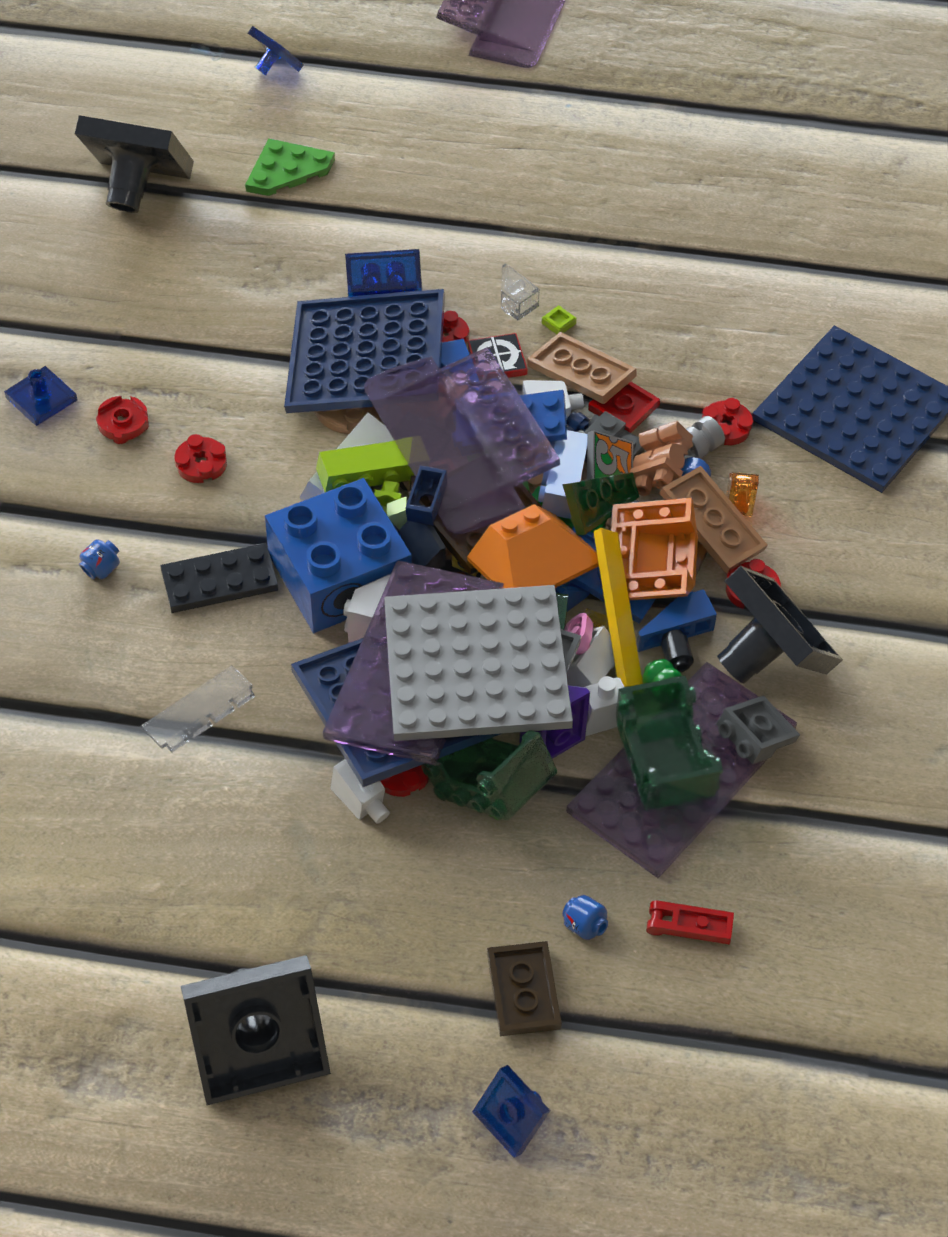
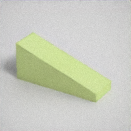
M406 497L387 503V516L399 530L407 522Z

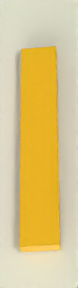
M600 528L594 531V538L617 678L621 679L626 690L638 692L643 690L644 687L619 536L617 532Z

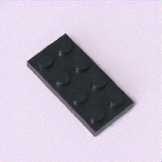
M266 543L160 565L171 613L278 591V583Z

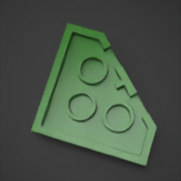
M268 138L245 184L246 192L270 196L276 194L277 189L288 186L290 189L306 183L307 178L316 175L319 178L326 176L335 161V152Z

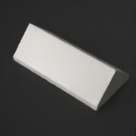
M367 413L337 449L396 441L399 438L370 413ZM317 472L308 481L300 495L301 501L325 493Z

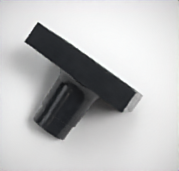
M78 116L75 135L100 164L112 166L107 189V206L123 212L138 213L150 172L185 179L191 178L194 161L172 131Z
M740 566L724 581L754 616L729 642V645L717 655L721 664L737 681L745 684L783 652L786 653L797 667L826 675L843 661L773 578Z
M307 955L255 968H242L231 974L181 986L206 1105L331 1074L312 970Z

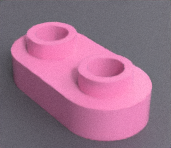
M581 613L573 617L564 628L565 631L581 635V643L576 652L577 655L585 653L590 648L593 632L592 620L586 613Z

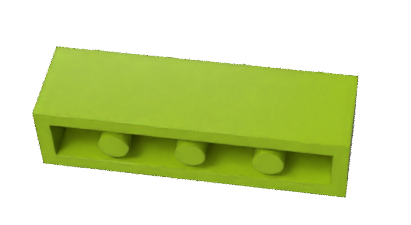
M416 437L319 452L316 471L324 492H328L362 478L366 480L369 487L383 485L384 481H408L411 476H417L420 465L428 467L430 460L421 438Z

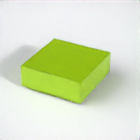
M558 305L542 317L541 324L557 335L559 332L565 333L576 324L577 318Z

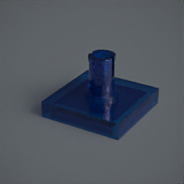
M254 26L248 31V34L266 50L260 61L255 65V68L265 76L277 59L282 60L298 72L304 66L287 49Z
M46 366L41 369L31 370L28 377L4 391L6 399L35 426L40 425L77 401L76 393Z
M506 1065L498 1070L472 1112L515 1158L524 1152L551 1110L542 1102L541 1096L536 1091H532L510 1066Z

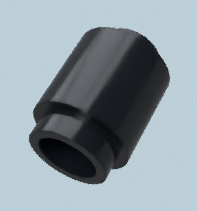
M671 630L662 636L661 648L664 658L680 673L687 671L694 663L687 636L680 630Z

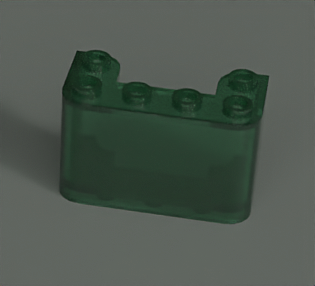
M686 676L619 688L616 707L617 728L646 810L715 797L716 790L720 788L719 775L723 773L722 763L719 757L715 758L713 753L703 749L701 729L699 725L695 726L693 721V703H696L697 700L696 692L693 686H689Z
M529 730L522 736L523 741L518 746L490 738L421 766L423 773L434 786L433 792L440 800H447L460 807H467L476 810L478 813L494 816L499 820H510L557 774V768L540 733Z

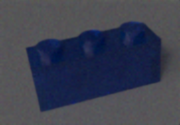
M419 249L345 254L347 297L422 291Z

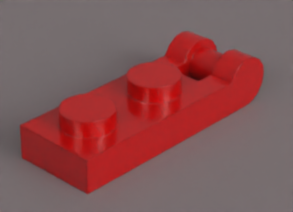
M657 900L650 902L649 914L651 919L647 921V933L654 936L666 934L730 945L734 912ZM671 916L672 921L663 920V917Z

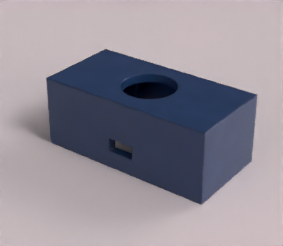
M420 465L405 507L407 521L434 525L448 484L446 470ZM423 496L434 497L431 506L425 507V505L419 503Z

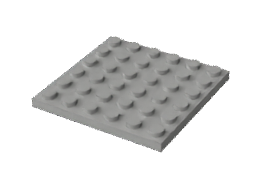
M555 585L384 597L394 741L572 728L573 721Z

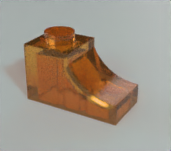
M732 472L729 474L727 497L743 516H753L759 475Z

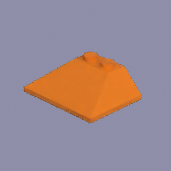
M692 498L614 504L611 531L617 532L619 536L629 600L688 596L696 582L698 546Z
M535 504L491 524L467 556V561L497 589L555 585L556 588L599 566L597 552L554 513Z

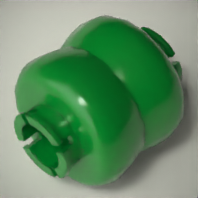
M659 659L653 660L652 663L650 662L646 665L642 681L644 686L650 689L659 700L673 699L682 690L683 675L674 669L668 660Z

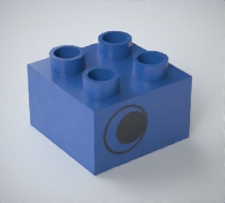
M364 478L265 515L267 545L271 561L313 634L346 621L347 616L344 615L345 603L347 599H352L355 589L387 575H395L396 596L412 595V555Z

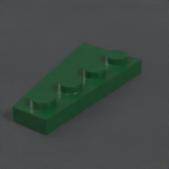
M633 472L562 484L571 514V521L577 535L587 534L612 517L614 504L632 503L640 497Z

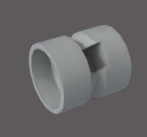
M704 416L695 422L692 427L686 428L693 435V447L688 450V455L684 456V458L696 457L702 459L709 451L712 452L724 443V432L716 420L712 417Z

